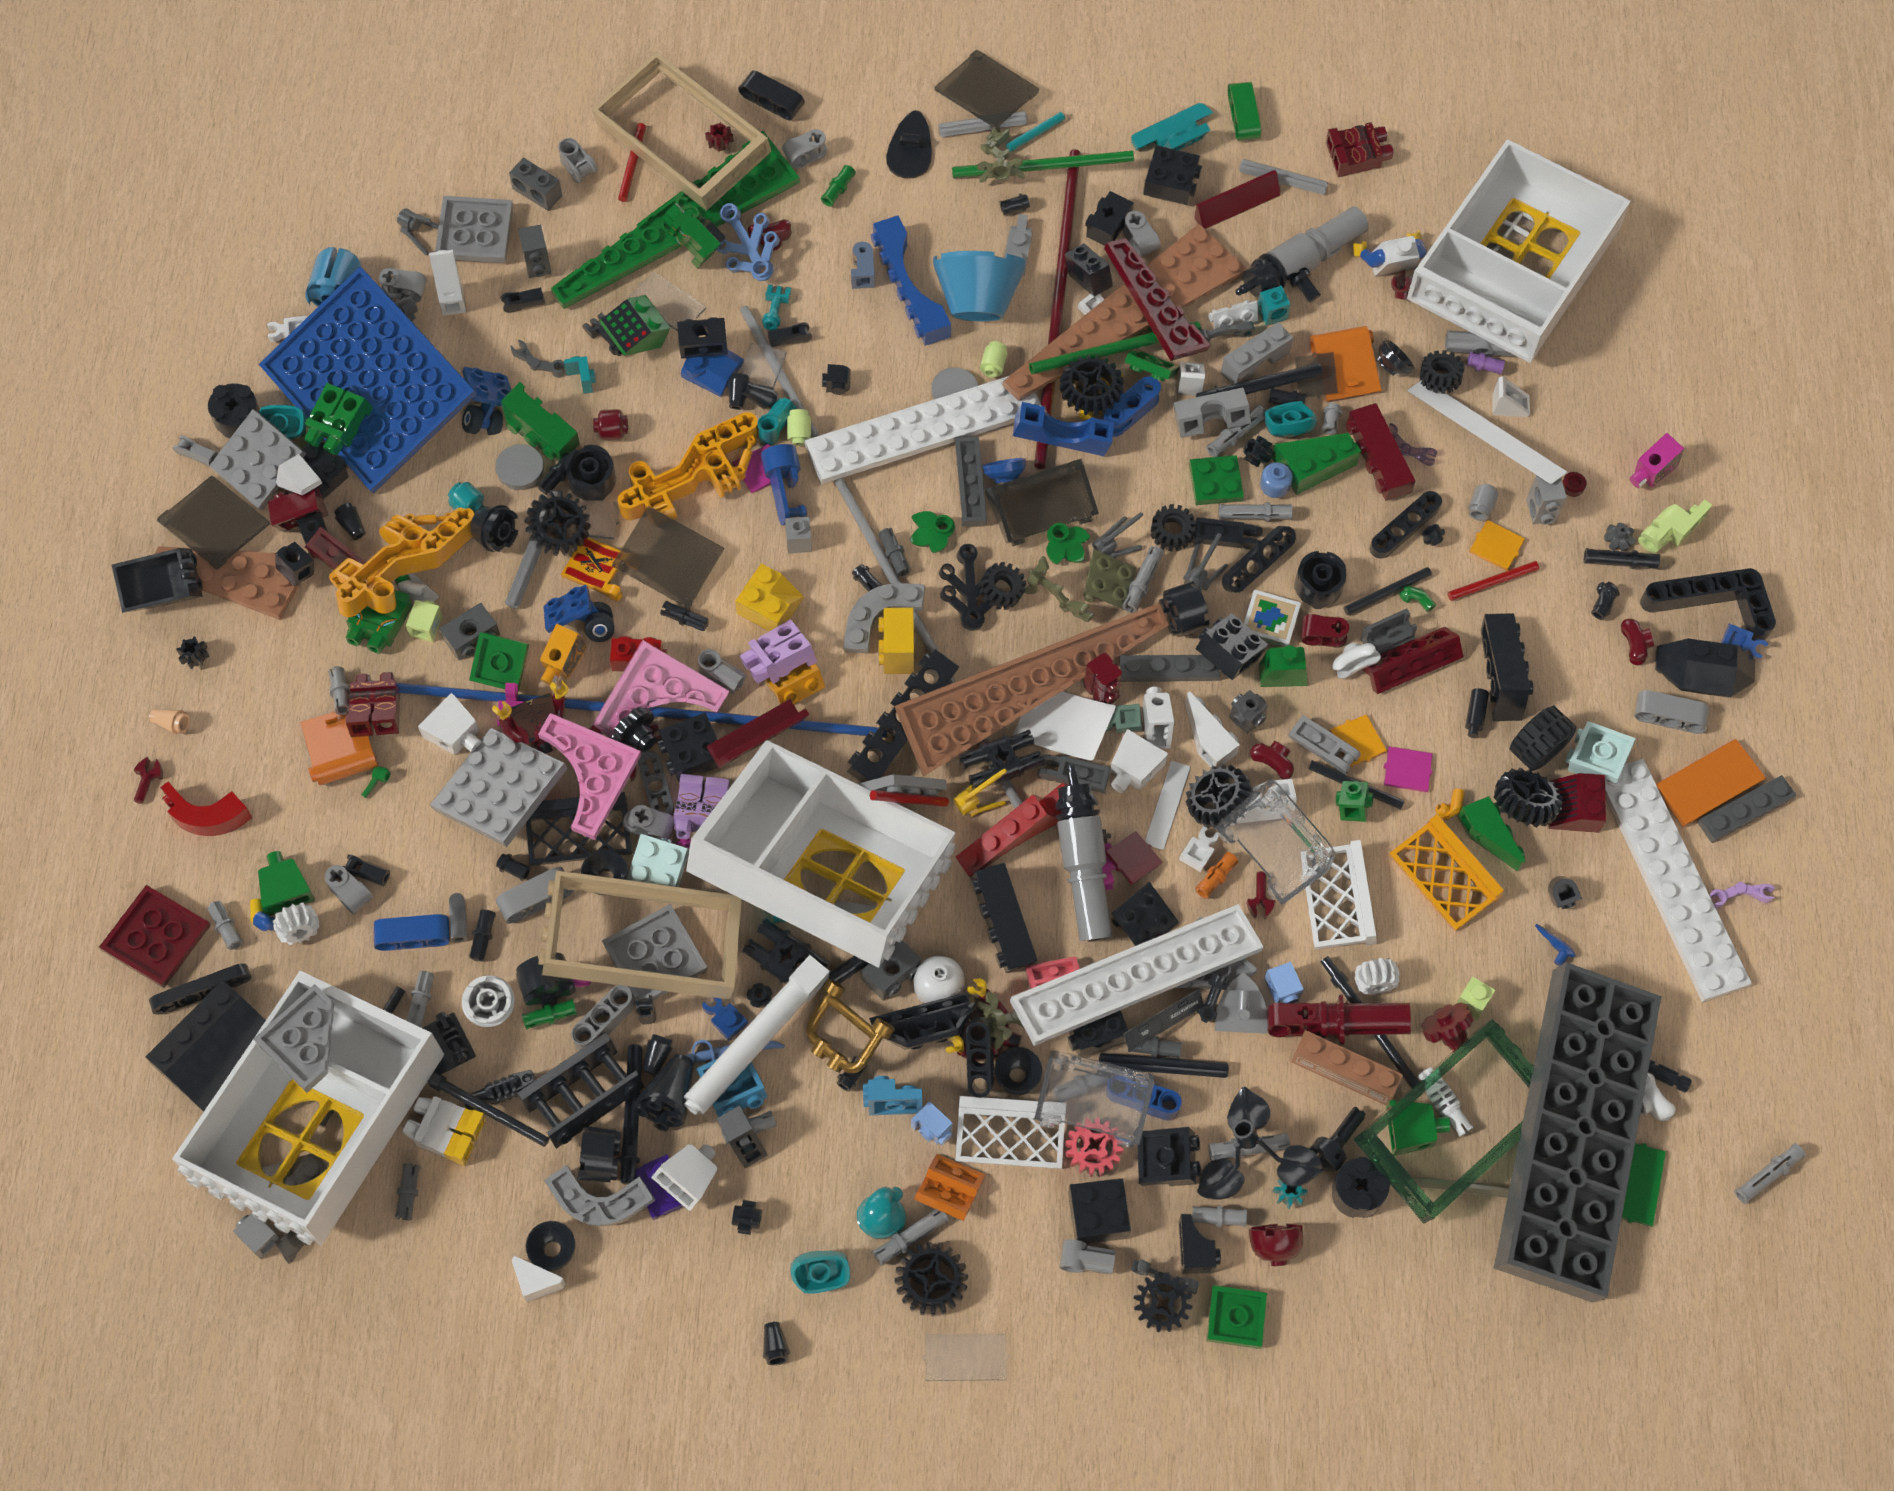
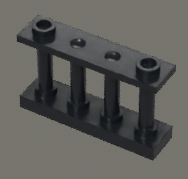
M606 1032L517 1093L529 1113L538 1109L552 1127L546 1133L556 1149L570 1142L574 1136L583 1131L584 1126H590L645 1088L636 1071L627 1076L613 1058V1055L618 1052ZM602 1063H605L618 1080V1083L607 1091L604 1090L591 1073L593 1069ZM580 1078L585 1081L597 1097L584 1107L568 1087ZM558 1093L561 1094L574 1111V1114L562 1122L546 1103Z

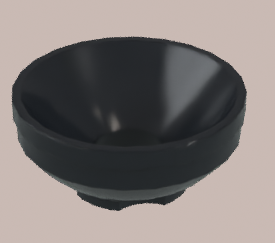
M1387 338L1379 345L1378 360L1386 371L1394 376L1395 374L1408 375L1415 369L1408 356L1395 343Z
M597 850L588 855L581 866V874L599 876L602 872L609 871L613 874L614 879L627 880L628 867L626 861L619 853L613 850Z
M1009 1048L1003 1051L996 1060L994 1066L996 1081L1004 1091L1010 1094H1027L1035 1089L1041 1080V1061L1033 1051L1027 1048ZM1019 1068L1023 1070L1026 1075L1025 1079L1021 1082L1013 1081L1010 1078V1072L1013 1069Z
M545 1221L531 1230L526 1239L525 1247L527 1256L532 1264L547 1271H555L563 1268L571 1261L575 1253L576 1244L572 1231L565 1224L558 1221ZM550 1242H556L560 1245V1252L554 1257L547 1256L544 1251L546 1245Z

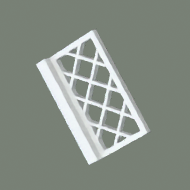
M1361 840L1350 841V845L1301 851L1300 857L1315 950L1366 943V945L1377 944ZM1347 853L1348 860L1342 868L1330 861L1335 854ZM1318 857L1324 862L1317 871H1314L1307 866L1306 858ZM1327 864L1338 871L1331 882L1320 875ZM1348 866L1350 874L1345 871ZM1308 872L1313 875L1310 880ZM1341 875L1351 880V885L1346 891L1335 885ZM1316 878L1327 885L1320 895L1312 891L1310 887ZM1331 888L1342 895L1335 905L1324 899V896ZM1352 890L1354 898L1349 895ZM1312 896L1316 898V901L1314 903L1312 900ZM1346 898L1355 904V909L1350 915L1338 909ZM1320 902L1331 909L1324 919L1314 913V909ZM1335 912L1346 919L1339 929H1336L1327 922ZM1355 915H1357V921L1353 919ZM1316 920L1320 922L1318 927L1316 926ZM1351 922L1359 928L1360 936L1348 937L1342 931ZM1323 926H1326L1335 933L1330 940L1319 942L1318 933Z
M960 1096L955 1161L1062 1169L1066 1103ZM964 1114L976 1115L982 1124L970 1133L963 1125ZM980 1115L990 1116V1117H988L986 1120H984ZM995 1116L1002 1117L1008 1124L998 1135L987 1124ZM1007 1117H1012L1016 1119L1013 1122H1010ZM1021 1118L1029 1119L1035 1126L1024 1137L1014 1126ZM1034 1119H1040L1042 1121L1039 1124H1037L1034 1121ZM1047 1120L1059 1121V1130L1051 1139L1040 1128ZM983 1126L994 1136L984 1147L973 1136ZM1012 1128L1021 1140L1009 1149L999 1137ZM964 1130L968 1136L962 1140ZM1036 1130L1047 1140L1037 1151L1026 1140ZM1057 1137H1058V1147H1057V1146L1054 1144V1142H1053V1140H1054L1055 1138H1057ZM971 1138L980 1150L973 1157L961 1156L962 1145ZM996 1140L1007 1151L999 1159L992 1158L986 1151ZM1022 1142L1033 1152L1027 1160H1018L1012 1153ZM1051 1144L1057 1151V1163L1045 1162L1038 1153ZM983 1152L987 1158L978 1156ZM1010 1155L1014 1160L1004 1158ZM1036 1156L1040 1161L1030 1160H1032Z

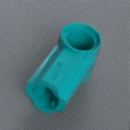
M785 397L779 398L769 412L758 419V438L761 443L773 445L779 440V433L787 424L789 411L797 409L791 400Z

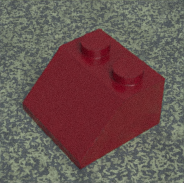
M318 487L304 495L295 492L290 494L288 492L279 493L274 496V500L268 501L271 525L282 532L299 527L298 519L319 512L322 517L329 516Z

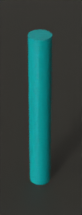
M1062 112L1055 114L1007 143L1006 148L1009 149V152L1014 151L1065 120L1064 114Z

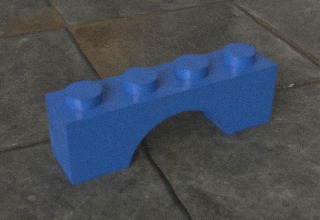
M1022 402L1015 415L1013 436L1105 456L1112 444L1114 422L1092 417L1082 422H1064L1050 416L1044 406Z

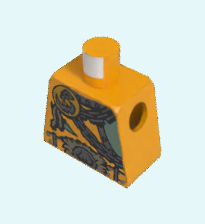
M559 624L555 625L540 658V662L546 669L541 678L543 683L550 686L552 682H557L559 676L565 679L570 678L587 649L579 633Z

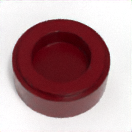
M1578 472L1567 473L1562 480L1566 495L1571 497L1580 496L1587 485L1585 477Z

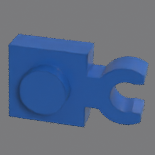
M1730 623L1720 642L1738 645L1744 651L1748 649L1749 653L1756 658L1763 657V655L1756 652V646L1759 644L1768 645L1762 639L1751 640L1754 633Z
M713 997L714 1001L717 1002L714 1007H709L703 1002V1010L709 1015H715L711 1019V1023L728 1041L748 1024L747 1019L731 1003L723 1007L721 998Z

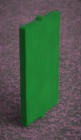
M1635 1143L1621 1219L1627 1220L1629 1224L1635 1222L1652 1227L1666 1151L1648 1147L1646 1143L1642 1145Z

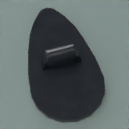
M917 110L910 112L900 122L886 154V163L889 170L896 176L905 179L923 175L931 164L932 148L929 126L923 114Z

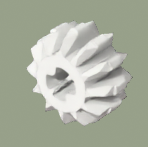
M300 903L297 906L292 904L288 908L283 907V912L276 913V919L273 920V927L282 943L287 942L289 945L295 942L301 944L304 940L309 941L310 936L316 935L317 929L320 927L315 910L312 909L311 905L305 906L304 903Z
M1371 959V961H1364L1362 965L1356 967L1355 982L1359 991L1363 992V994H1383V992L1391 991L1399 986V969L1396 966V962H1393L1391 959Z

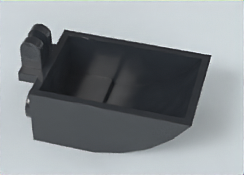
M176 548L112 564L122 613L161 607L203 597L201 591L203 583L197 573V557L192 549Z

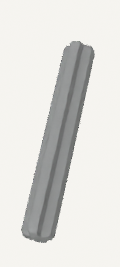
M1025 111L940 123L939 134L941 137L992 130L996 125H999L1000 128L1025 125L1027 123V116Z
M1246 159L1241 161L1239 171L1259 177L1276 170L1279 183L1322 195L1326 193L1327 181Z

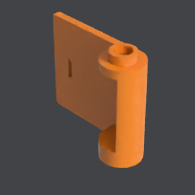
M1367 326L1310 336L1312 356L1321 364L1323 370L1321 381L1326 402L1382 391L1372 348L1374 336L1372 330H1368Z
M334 711L300 722L313 766L308 768L312 782L318 781L319 786L374 769L378 766L369 736L350 737L346 725V715H338ZM365 724L356 725V728L365 729L366 726Z

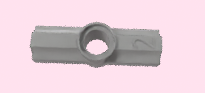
M1447 330L1445 350L1447 352L1470 353L1472 351L1477 354L1483 352L1488 357L1491 355L1515 356L1471 332Z

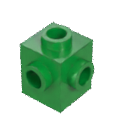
M1343 781L1341 791L1336 793V806H1339L1340 820L1366 822L1368 808L1373 807L1374 800L1373 793H1369L1368 782Z

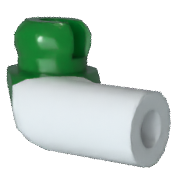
M408 574L399 576L394 580L401 592L423 596L425 584L412 582Z

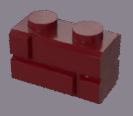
M1102 653L1087 663L1084 688L1090 695H1093L1095 701L1112 704L1120 697L1119 690L1122 686V671L1116 664H1113L1112 658L1107 653Z

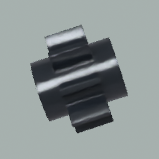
M1259 435L1256 440H1248L1243 449L1246 455L1244 460L1256 467H1259L1260 463H1268L1273 456V450L1270 448L1272 443Z
M195 636L192 639H183L181 648H176L180 655L178 658L182 665L188 663L190 669H193L194 666H204L205 658L210 657L206 650L207 645L205 641L198 643Z
M743 1200L742 1206L735 1205L732 1225L738 1226V1233L751 1235L752 1229L759 1230L762 1209H756L755 1201Z

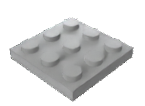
M443 196L435 252L439 250H453L455 260L505 263L513 210L512 200Z
M252 409L209 466L253 505L263 510L268 501L272 499L280 488L276 483L279 465L298 454L304 458L307 453L258 411Z
M671 904L602 940L616 968L695 978L708 971L707 965ZM627 986L631 990L634 1000L635 997H639V999L649 998V995H652L653 1000L668 993V991Z

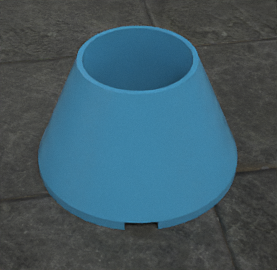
M954 251L942 253L940 259H937V256L933 258V266L952 317L967 321H997L1003 319L1027 265L1026 260L1021 257L1006 254V258L994 256V252Z

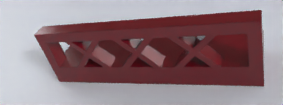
M1442 627L1381 653V659L1377 664L1361 670L1370 676L1373 691L1376 694L1382 693L1463 658L1460 636L1447 627Z
M791 699L709 744L706 748L720 769L762 745L766 740L769 741L797 725L810 714L806 708L798 712Z

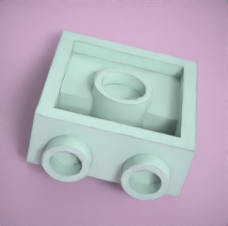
M1587 721L1584 730L1579 728L1574 741L1577 743L1575 750L1571 748L1565 761L1569 763L1568 771L1575 774L1605 775L1606 780L1617 783L1636 738Z

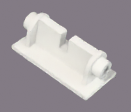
M1245 300L1243 303L1232 305L1229 309L1227 307L1218 310L1214 309L1212 313L1208 314L1209 320L1214 322V329L1219 328L1223 324L1236 325L1246 321L1256 322L1258 321L1257 301L1249 302Z

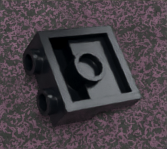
M323 442L320 443L319 447L307 444L302 448L307 453L303 459L320 478L322 484L317 487L320 489L324 500L349 477L346 470L347 464L340 456L337 455L335 458L323 448Z
M1190 1127L1138 1131L1139 1184L1141 1186L1168 1184L1170 1187L1196 1184V1177L1201 1176L1200 1162L1196 1161L1195 1151L1200 1150L1199 1136L1195 1135V1132Z

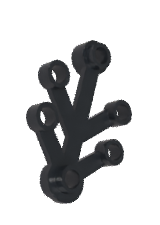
M964 544L959 548L956 557L964 565L965 583L954 574L955 568L951 564H943L939 570V576L943 580H947L951 585L943 587L940 597L961 614L962 626L969 631H974L983 626L985 622L984 614L992 607L989 606L991 602L989 600L977 607L976 598L980 596L979 591L981 588H979V583L975 586L974 561L978 556V552L974 545ZM944 570H948L950 574H946ZM956 590L966 598V605L956 597ZM945 591L950 592L952 596L946 595Z

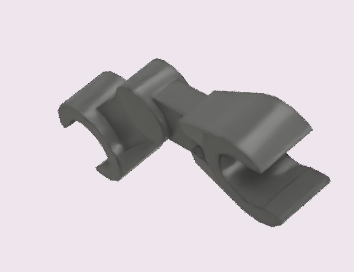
M1246 321L1236 325L1223 324L1219 328L1210 331H1199L1210 342L1212 338L1228 334H1235L1245 338L1252 336L1251 331H1255V327L1252 321Z
M518 340L519 346L522 348L521 350H515L511 345L513 356L525 361L532 370L552 372V375L557 378L564 377L562 370H555L558 367L565 368L564 361L555 360L551 363L534 358L522 340Z
M1141 1259L1139 1262L1134 1260L1131 1271L1136 1274L1149 1275L1155 1278L1156 1272L1159 1273L1160 1278H1164L1166 1274L1151 1268L1149 1262ZM1180 1277L1178 1284L1181 1286L1187 1283L1188 1285L1184 1292L1196 1295L1199 1281Z

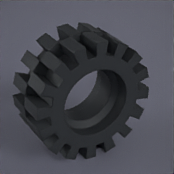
M1439 350L1434 352V355L1430 352L1428 356L1423 358L1419 378L1422 380L1421 384L1423 386L1426 385V389L1430 390L1433 388L1434 393L1441 390V394H1445L1446 390L1451 393L1453 389L1457 390L1459 388V385L1462 383L1465 366L1464 362L1460 361L1461 358L1459 356L1454 357L1455 353L1450 352L1448 355L1446 350H1443L1442 353H1439ZM1436 370H1443V371H1446V372H1448V373H1447V374H1442V373L1436 372Z
M1170 504L1169 509L1165 505L1161 511L1158 509L1155 516H1153L1151 537L1152 539L1155 538L1154 543L1156 545L1161 543L1160 548L1163 550L1168 546V551L1172 552L1173 547H1176V551H1180L1181 546L1185 549L1188 547V542H1192L1196 522L1193 520L1194 516L1192 513L1188 515L1189 510L1187 508L1184 511L1181 510V505H1178L1177 509L1174 508V504ZM1168 522H1176L1182 526V531L1178 534H1171L1165 531L1164 525Z
M1001 562L999 566L997 563H994L992 567L990 566L986 570L979 583V588H981L979 591L980 595L985 594L983 597L984 602L987 600L991 601L989 606L993 607L996 604V609L998 610L1002 606L1004 610H1008L1010 606L1013 608L1026 590V580H1023L1024 574H1018L1020 570L1018 567L1013 570V564L1011 563L1007 567L1005 562ZM994 581H1005L1010 586L1011 591H1000L995 586Z

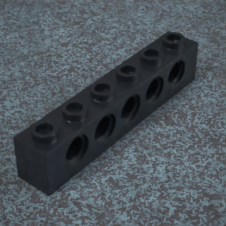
M935 649L931 655L926 653L918 663L921 667L917 674L911 673L904 683L907 686L903 694L898 692L890 702L893 705L889 713L883 712L876 722L879 725L875 733L870 731L862 741L865 745L860 753L856 750L847 762L851 765L847 772L863 783L881 778L908 740L901 722L896 718L895 706L911 700L910 693H916L921 696L946 686L959 669L957 664ZM924 674H931L935 682L933 684L927 683L924 679ZM882 732L890 733L893 737V742L888 743L884 741ZM868 752H875L879 757V761H870Z

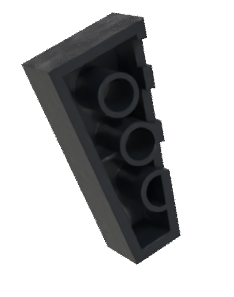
M1514 613L1484 614L1481 636L1484 659L1488 658L1486 664L1487 679H1491L1490 702H1495L1492 719L1493 721H1522L1529 695L1533 694V681L1528 678L1529 663L1524 661L1525 646L1524 642H1520L1519 638L1520 624L1516 623Z
M1005 863L976 871L970 878L971 885L978 898L982 918L986 920L988 925L987 933L990 942L994 943L998 953L995 956L999 968H1004L1005 973L1035 964L1038 960Z

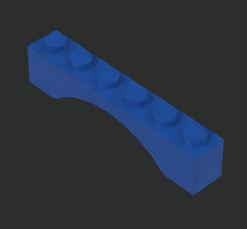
M899 215L873 223V233L870 234L873 246L878 247L880 250V260L889 269V279L891 283H895L897 286V296L906 305V315L915 324L914 331L917 338H922L925 346L950 338L951 323L943 306L924 296L913 285L907 275L903 263L904 253L907 248V232Z

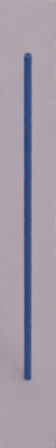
M397 683L399 692L406 694L448 697L452 693L456 698L492 702L506 701V696L503 692ZM518 694L517 701L526 702L540 696ZM565 698V708L600 711L605 702ZM665 707L648 708L654 714V717L687 720L706 712L710 722L745 725L759 717ZM803 720L790 729L867 736L870 731L875 733L878 727ZM882 732V738H887V732Z

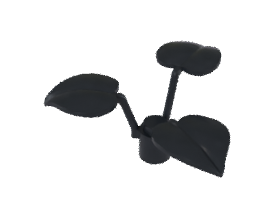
M1243 1086L1232 1101L1227 1116L1228 1125L1237 1140L1234 1144L1236 1148L1235 1164L1233 1165L1226 1158L1213 1160L1208 1163L1201 1174L1197 1193L1202 1197L1212 1200L1226 1199L1237 1194L1245 1182L1244 1175L1237 1170L1240 1167L1241 1148L1253 1149L1257 1144L1277 1162L1281 1163L1277 1168V1175L1281 1182L1287 1186L1299 1187L1305 1185L1321 1174L1323 1166L1319 1157L1305 1146H1289L1285 1149L1283 1158H1281L1264 1143L1255 1129H1261L1267 1124L1271 1115L1270 1107L1262 1097Z

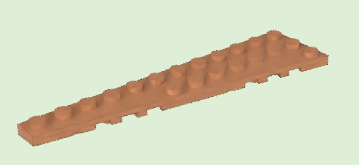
M1200 224L1196 225L1147 265L1157 277L1155 281L1163 289L1166 288L1170 293V300L1176 307L1180 306L1181 308L1184 306L1188 307L1198 298L1207 296L1214 289L1225 286L1243 276V272L1247 270L1236 257ZM1125 283L1006 378L1002 386L1020 401L1044 388L1048 383L1058 380L1065 368L1061 367L1032 375L1029 371V363L1132 338L1149 329L1148 322Z
M1160 603L896 705V712L922 775L929 774L1084 678L1087 663L1097 656L1107 653L1113 660L1169 626Z

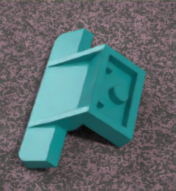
M1197 103L1134 133L1131 136V143L1136 151L1153 142L1158 146L1181 150L1204 139L1211 131L1207 122L1200 126L1196 122L1212 115L1213 112L1205 104Z

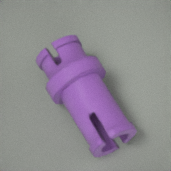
M1470 351L1466 366L1474 367L1476 371L1482 369L1501 375L1505 360L1485 356L1483 352L1477 354Z

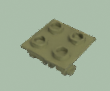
M1094 549L1083 594L1085 601L1092 603L1098 598L1123 609L1122 605L1129 594V586L1133 582L1136 567Z

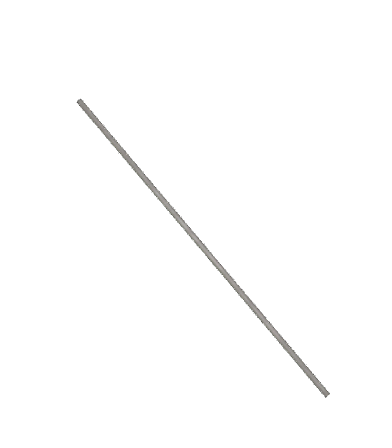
M742 307L740 312L788 399L792 401L797 409L805 410L749 307ZM811 421V438L819 436ZM844 479L834 480L890 584L901 583ZM913 610L914 627L929 655H931L935 649H938L919 614ZM953 677L951 678V680L949 681V683H948L947 685H950V684L956 682ZM985 738L978 744L980 745L982 742L988 743L989 741L987 738ZM1010 779L1002 782L1001 785L1015 809L1023 802Z

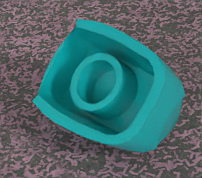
M1296 401L1268 409L1265 412V424L1268 432L1274 437H1294L1304 433H1311L1316 427L1317 417L1302 401Z
M268 405L261 407L259 410L263 417L289 439L301 437L306 433V425L304 424L306 416L298 407Z
M832 1250L811 1251L795 1257L790 1265L792 1281L803 1293L815 1294L835 1290L845 1286L850 1280L849 1263L844 1252Z

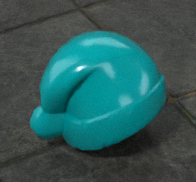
M885 1186L877 1189L871 1196L862 1201L857 1210V1222L865 1234L875 1239H889L895 1233L899 1234L906 1223V1211L900 1202L903 1197L901 1188Z

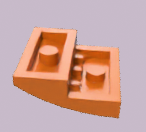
M936 1154L914 1200L964 1221L986 1174Z

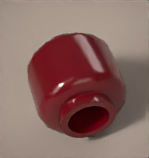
M620 409L599 411L598 418H593L594 433L598 432L600 439L603 441L622 440L624 434H628L627 415H624Z

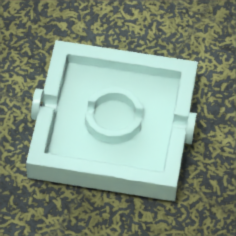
M641 834L627 880L679 887L690 849L673 844L672 840L661 838L660 840Z

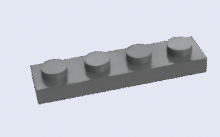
M979 436L955 438L962 526L986 525L987 518Z
M1120 655L1119 659L1122 671L1121 682L1219 681L1220 678L1219 669L1203 655Z
M1781 775L1701 818L1698 821V825L1711 843H1714L1793 800L1796 797V793Z

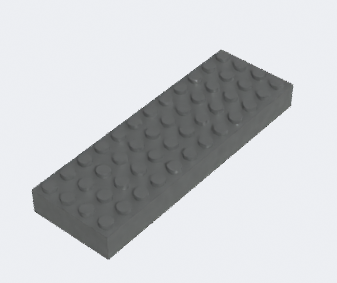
M1568 962L1552 971L1494 1269L1592 1303L1607 1298L1662 996Z

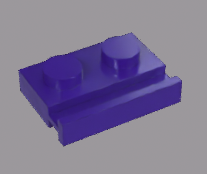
M668 1154L643 1164L642 1167L636 1169V1179L638 1177L642 1178L656 1200L647 1206L652 1220L684 1207L651 1178L659 1167L669 1159Z

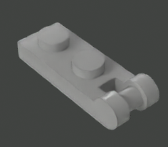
M1302 715L1288 734L1290 739L1334 766L1336 770L1345 775L1351 769V763L1357 761L1361 755L1357 749ZM1339 751L1345 754L1342 760L1336 756Z

